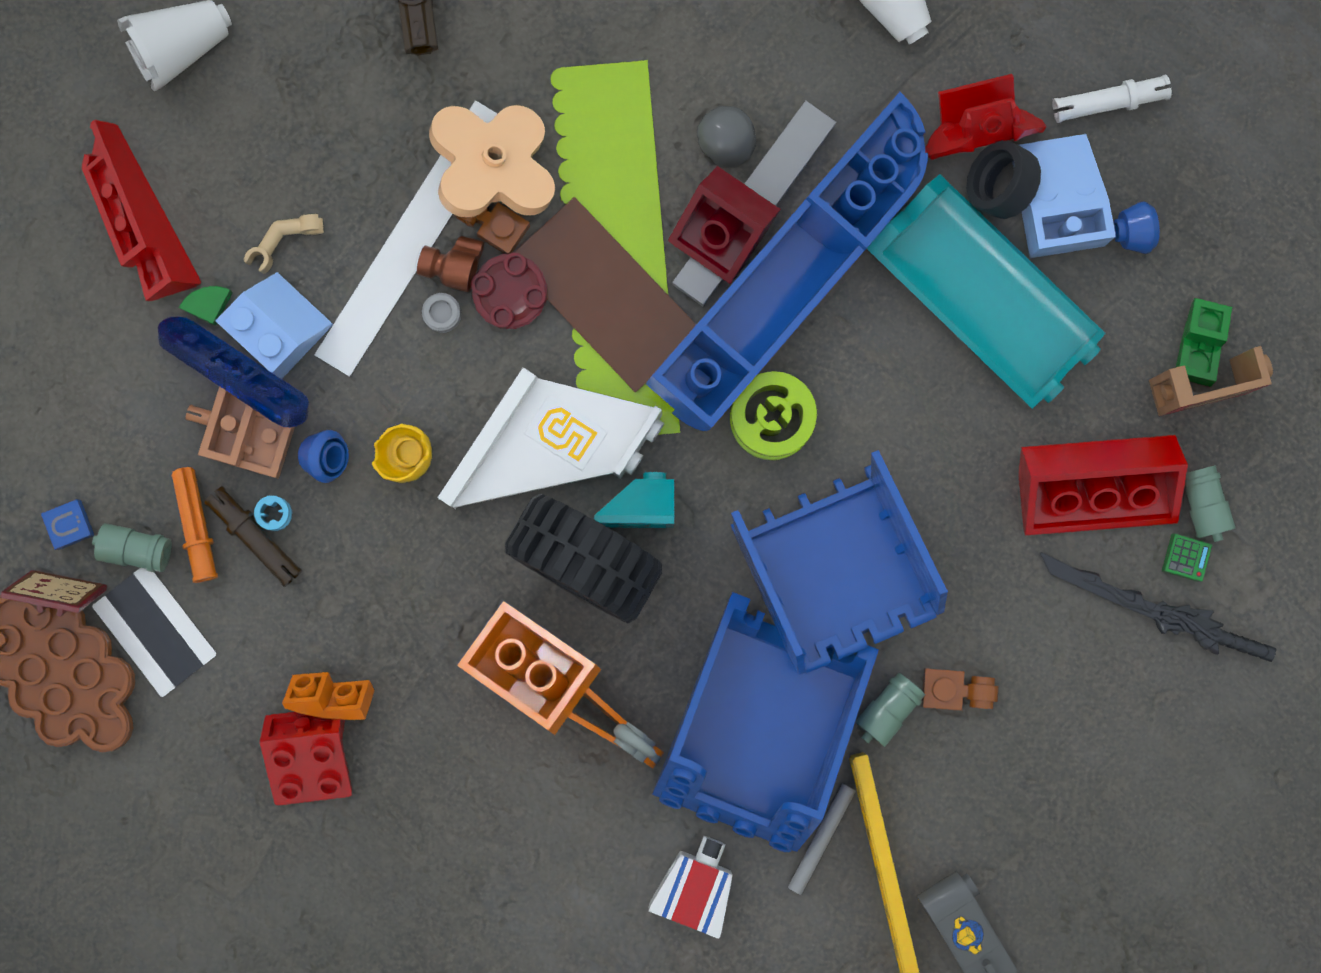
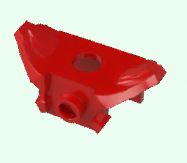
M1008 74L938 92L941 125L928 140V144L925 146V153H928V157L934 160L951 154L974 152V148L990 145L1001 140L1013 139L1015 142L1031 134L1043 133L1047 126L1042 119L1018 108L1015 103L1014 76Z

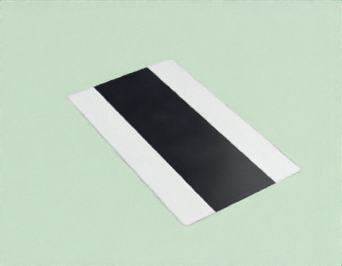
M145 568L138 569L92 606L161 697H164L216 656V652L156 574L147 571Z

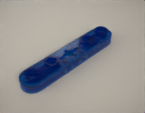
M170 317L159 323L158 342L164 350L272 422L282 427L291 428L303 424L307 420L309 415L308 398L301 391L188 318Z

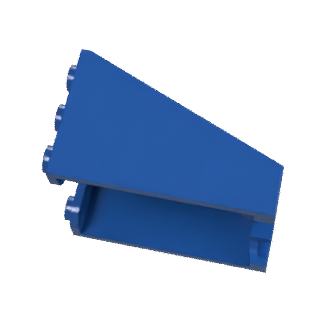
M732 592L652 795L659 797V801L668 807L675 809L685 807L695 811L696 816L706 822L718 823L720 821L733 827L732 830L741 836L748 838L757 836L765 839L776 850L782 852H791L793 850L797 852L823 821L879 649L867 645L868 648L838 660L834 650L830 648L827 652L831 659V664L810 673L798 675L776 626L763 621L765 615L763 612L757 611L755 616L748 614L746 610L750 599Z

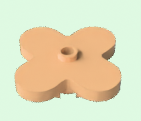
M514 105L504 108L491 122L486 123L466 108L450 106L441 109L434 116L429 130L430 142L439 154L451 162V166L444 172L438 188L439 199L449 212L460 217H474L481 214L491 202L501 201L502 204L507 205L519 214L537 215L549 206L555 192L554 180L544 167L532 159L545 135V127L538 114L527 107Z

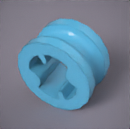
M266 496L256 504L254 517L262 528L270 531H279L289 525L292 519V509L285 499L277 496ZM279 504L282 509L278 510V512L283 513L281 520L276 521L272 519L268 523L265 517L269 515L264 513L267 506L275 507Z

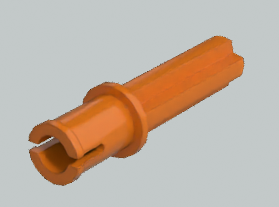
M182 467L172 472L186 541L182 547L188 552L193 583L206 582L218 578L211 550L214 540L208 536L195 470L192 467Z

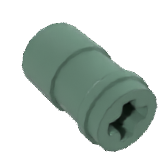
M1216 465L1186 473L1184 485L1197 538L1212 535L1214 542L1224 540L1222 532L1236 528L1229 502L1226 501L1219 479L1221 475L1220 472H1217Z
M107 523L101 526L98 535L94 536L92 540V545H95L94 556L97 561L145 568L149 572H163L168 565L171 555V539L165 538L164 535H150L136 532L135 529Z
M898 673L894 678L892 677L889 680V685L875 701L873 700L855 721L865 731L861 738L868 744L872 739H875L885 747L903 726V721L913 709L922 703L921 700L926 694L901 673Z

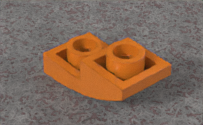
M329 672L292 675L282 704L285 709L309 716L340 720L366 719L374 688L370 680L333 683Z

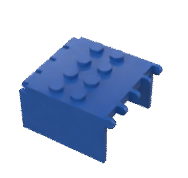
M879 450L871 453V465L864 467L866 477L869 480L845 489L842 480L838 478L833 481L836 494L810 504L806 494L803 493L797 496L802 508L778 519L774 518L770 508L762 511L766 524L750 531L747 530L739 510L731 513L733 524L730 526L798 675L807 674L831 664L832 662L827 652L830 648H833L838 660L868 648L863 636L867 632H869L874 644H877L904 632L899 620L902 617H905L909 627L912 629L937 618L936 615L942 614L945 611L948 591Z

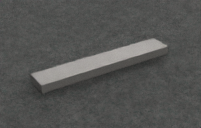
M805 101L745 182V185L777 206L833 130L836 121ZM690 257L672 282V285L703 307L723 279Z

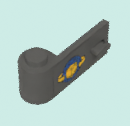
M955 871L916 896L929 919L941 934L963 973L1018 972L974 898L980 892L967 873L961 877Z

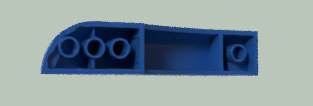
M901 92L895 96L646 382L648 387L675 409L672 414L685 424L700 431H708L715 425L920 185L928 161V153H925L923 137L925 129L917 111Z

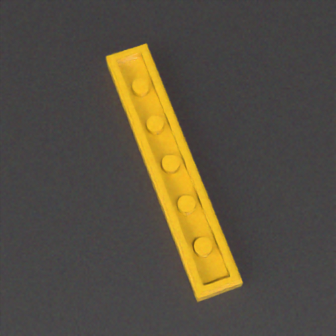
M864 752L853 754L849 758L899 971L900 973H919L869 758Z

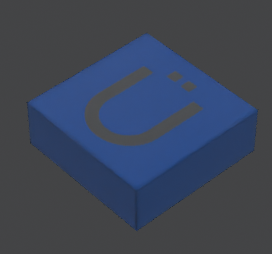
M76 499L41 513L54 550L63 549L95 536L81 500Z

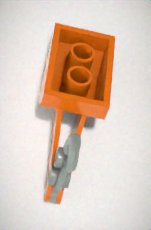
M504 601L457 665L554 735L568 717L619 746L652 769L664 754L662 750L655 746L656 743L635 726L625 721L589 688L601 671L595 663ZM582 696L586 697L617 724L613 731L614 735L572 711Z

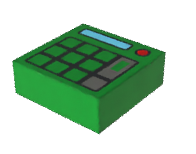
M1171 534L1162 572L1202 582L1212 544L1178 534Z

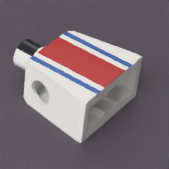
M703 836L696 856L680 851L653 895L648 911L719 939L732 881L731 870L718 865L726 844Z

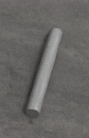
M842 783L788 885L790 890L802 895L856 790Z

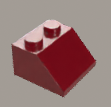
M717 166L697 187L668 242L731 284L762 241L781 209Z

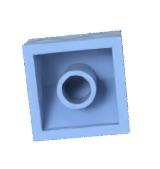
M278 272L244 291L216 320L223 329L280 380L333 326V323Z

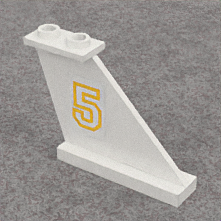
M522 368L438 498L456 509L461 506L613 473L620 479L625 472L632 475L643 458L639 450L646 440L653 442L664 425L660 421L662 410L656 406L650 407L539 379L536 375Z

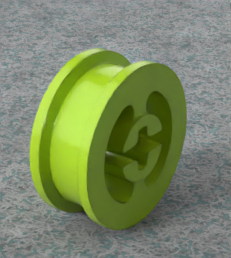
M777 371L756 375L732 403L730 411V426L737 443L747 453L763 460L785 459L798 452L812 435L817 419L815 400L807 386L798 378ZM771 390L785 395L786 398L770 396L766 398L764 403L769 411L774 412L778 409L781 412L778 420L784 428L788 426L791 420V409L799 411V429L791 438L782 442H769L761 439L760 434L776 436L782 430L775 420L769 423L765 421L767 410L761 403L755 413V423L749 424L746 421V405L755 395L761 392Z

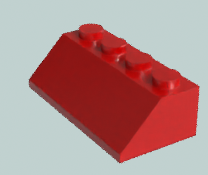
M1176 435L1021 447L1018 477L1025 536L1177 524L1188 463Z

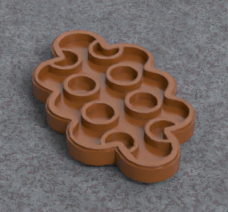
M0 598V686L9 688L8 700L12 710L19 716L34 718L35 730L39 738L51 746H69L79 740H82L92 750L99 752L114 751L124 746L131 737L133 720L123 703L133 693L135 674L130 664L125 660L111 656L112 644L108 634L101 628L86 626L83 610L79 613L67 611L59 617L57 616L58 609L48 607L39 613L37 605Z

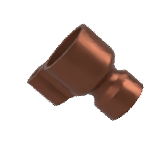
M460 236L454 247L447 254H441L439 249L425 245L418 259L417 275L427 278L438 276L444 286L470 292L471 280L477 273L478 262L484 249V241Z

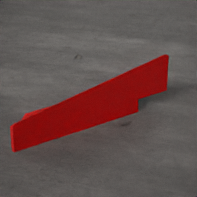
M93 120L90 124V129H92L95 136L92 154H84L81 168L120 265L132 268L136 265L146 301H154L197 287L201 284V280L119 126L114 123Z

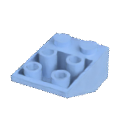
M1086 134L1019 144V146L1030 151L1038 158L1041 167V182L1036 196L1029 206L1022 211L1030 258L1104 247L1116 237L1109 198Z

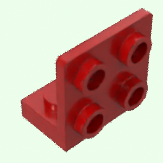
M297 712L265 715L260 746L275 805L345 798L352 795V785L342 743L345 720L321 718Z

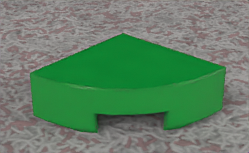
M219 286L203 287L189 294L178 308L216 326V320L223 313L233 292Z

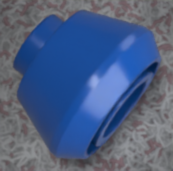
M1145 201L1121 211L1118 219L1113 221L1116 235L1114 240L1115 242H1120L1124 249L1148 254L1157 246L1160 233L1158 215L1155 208Z
M324 430L308 436L301 443L298 451L301 468L314 479L323 483H329L337 479L344 472L349 458L348 447L343 437L333 430Z

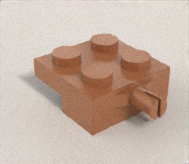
M221 380L212 411L190 405L187 409L188 411L202 416L199 417L186 413V420L207 426L198 455L279 479L301 405Z

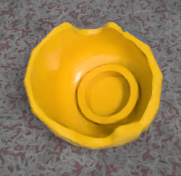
M399 424L389 427L379 437V440L374 442L375 460L372 462V466L383 479L398 483L414 481L424 475L430 466L432 459L430 439L426 436V433L416 426Z

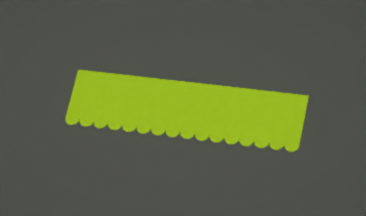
M648 60L558 68L551 75V84L554 88L563 91L555 94L552 103L556 111L565 114L557 117L554 127L558 134L566 137L558 141L556 150L561 158L567 159L560 164L558 173L563 181L568 182L561 189V200L567 204L575 197L668 294ZM575 328L572 330V338L575 343L583 346L577 349L574 354L575 364L581 369H586L581 371L576 377L578 389L650 407L656 406L662 410L660 421L664 423L658 435L680 433L679 419L672 414L675 410L648 387L646 383L635 393Z

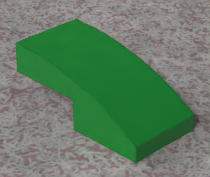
M1194 298L1192 301L1176 367L1185 365L1189 382L1212 387L1216 382L1221 348L1228 338L1232 307Z

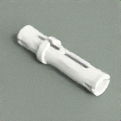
M1167 75L1134 82L1133 79L1123 81L1120 86L1063 98H1054L1052 102L1053 110L1069 107V110L1054 113L1056 122L1060 123L1065 120L1125 107L1127 110L1137 109L1139 104L1164 99L1168 100L1172 95L1171 88L1158 91L1155 88L1170 84V80Z

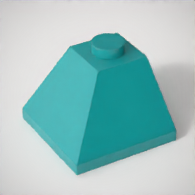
M664 472L643 473V479L633 480L594 515V520L605 525L607 528H674V479H666V473Z

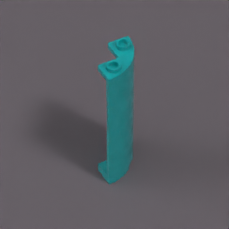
M941 174L930 181L866 248L1032 409L1042 399L1047 403L1051 402L1064 389L1060 381L1079 361L1085 366L1101 350L1097 343L1105 335V332Z

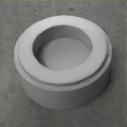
M433 294L423 304V320L435 332H450L458 326L461 320V308L456 299L449 294Z

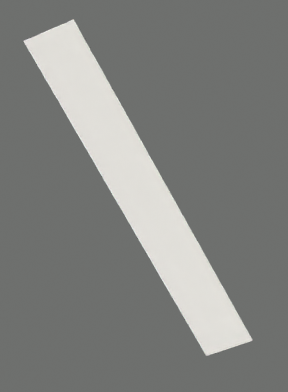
M476 100L470 108L471 112L486 123L491 122L497 115L496 112ZM440 155L314 354L349 377L417 271V263L422 248L425 245L433 246L452 215L442 205L438 195L442 176L451 166V162L442 155Z

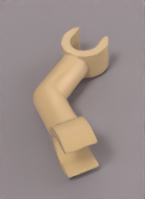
M308 214L297 219L275 221L270 226L259 246L253 247L246 252L244 262L251 265L257 255H263L264 261L259 271L263 274L267 273L273 265L271 255L283 235L324 233L323 219L318 218V214Z

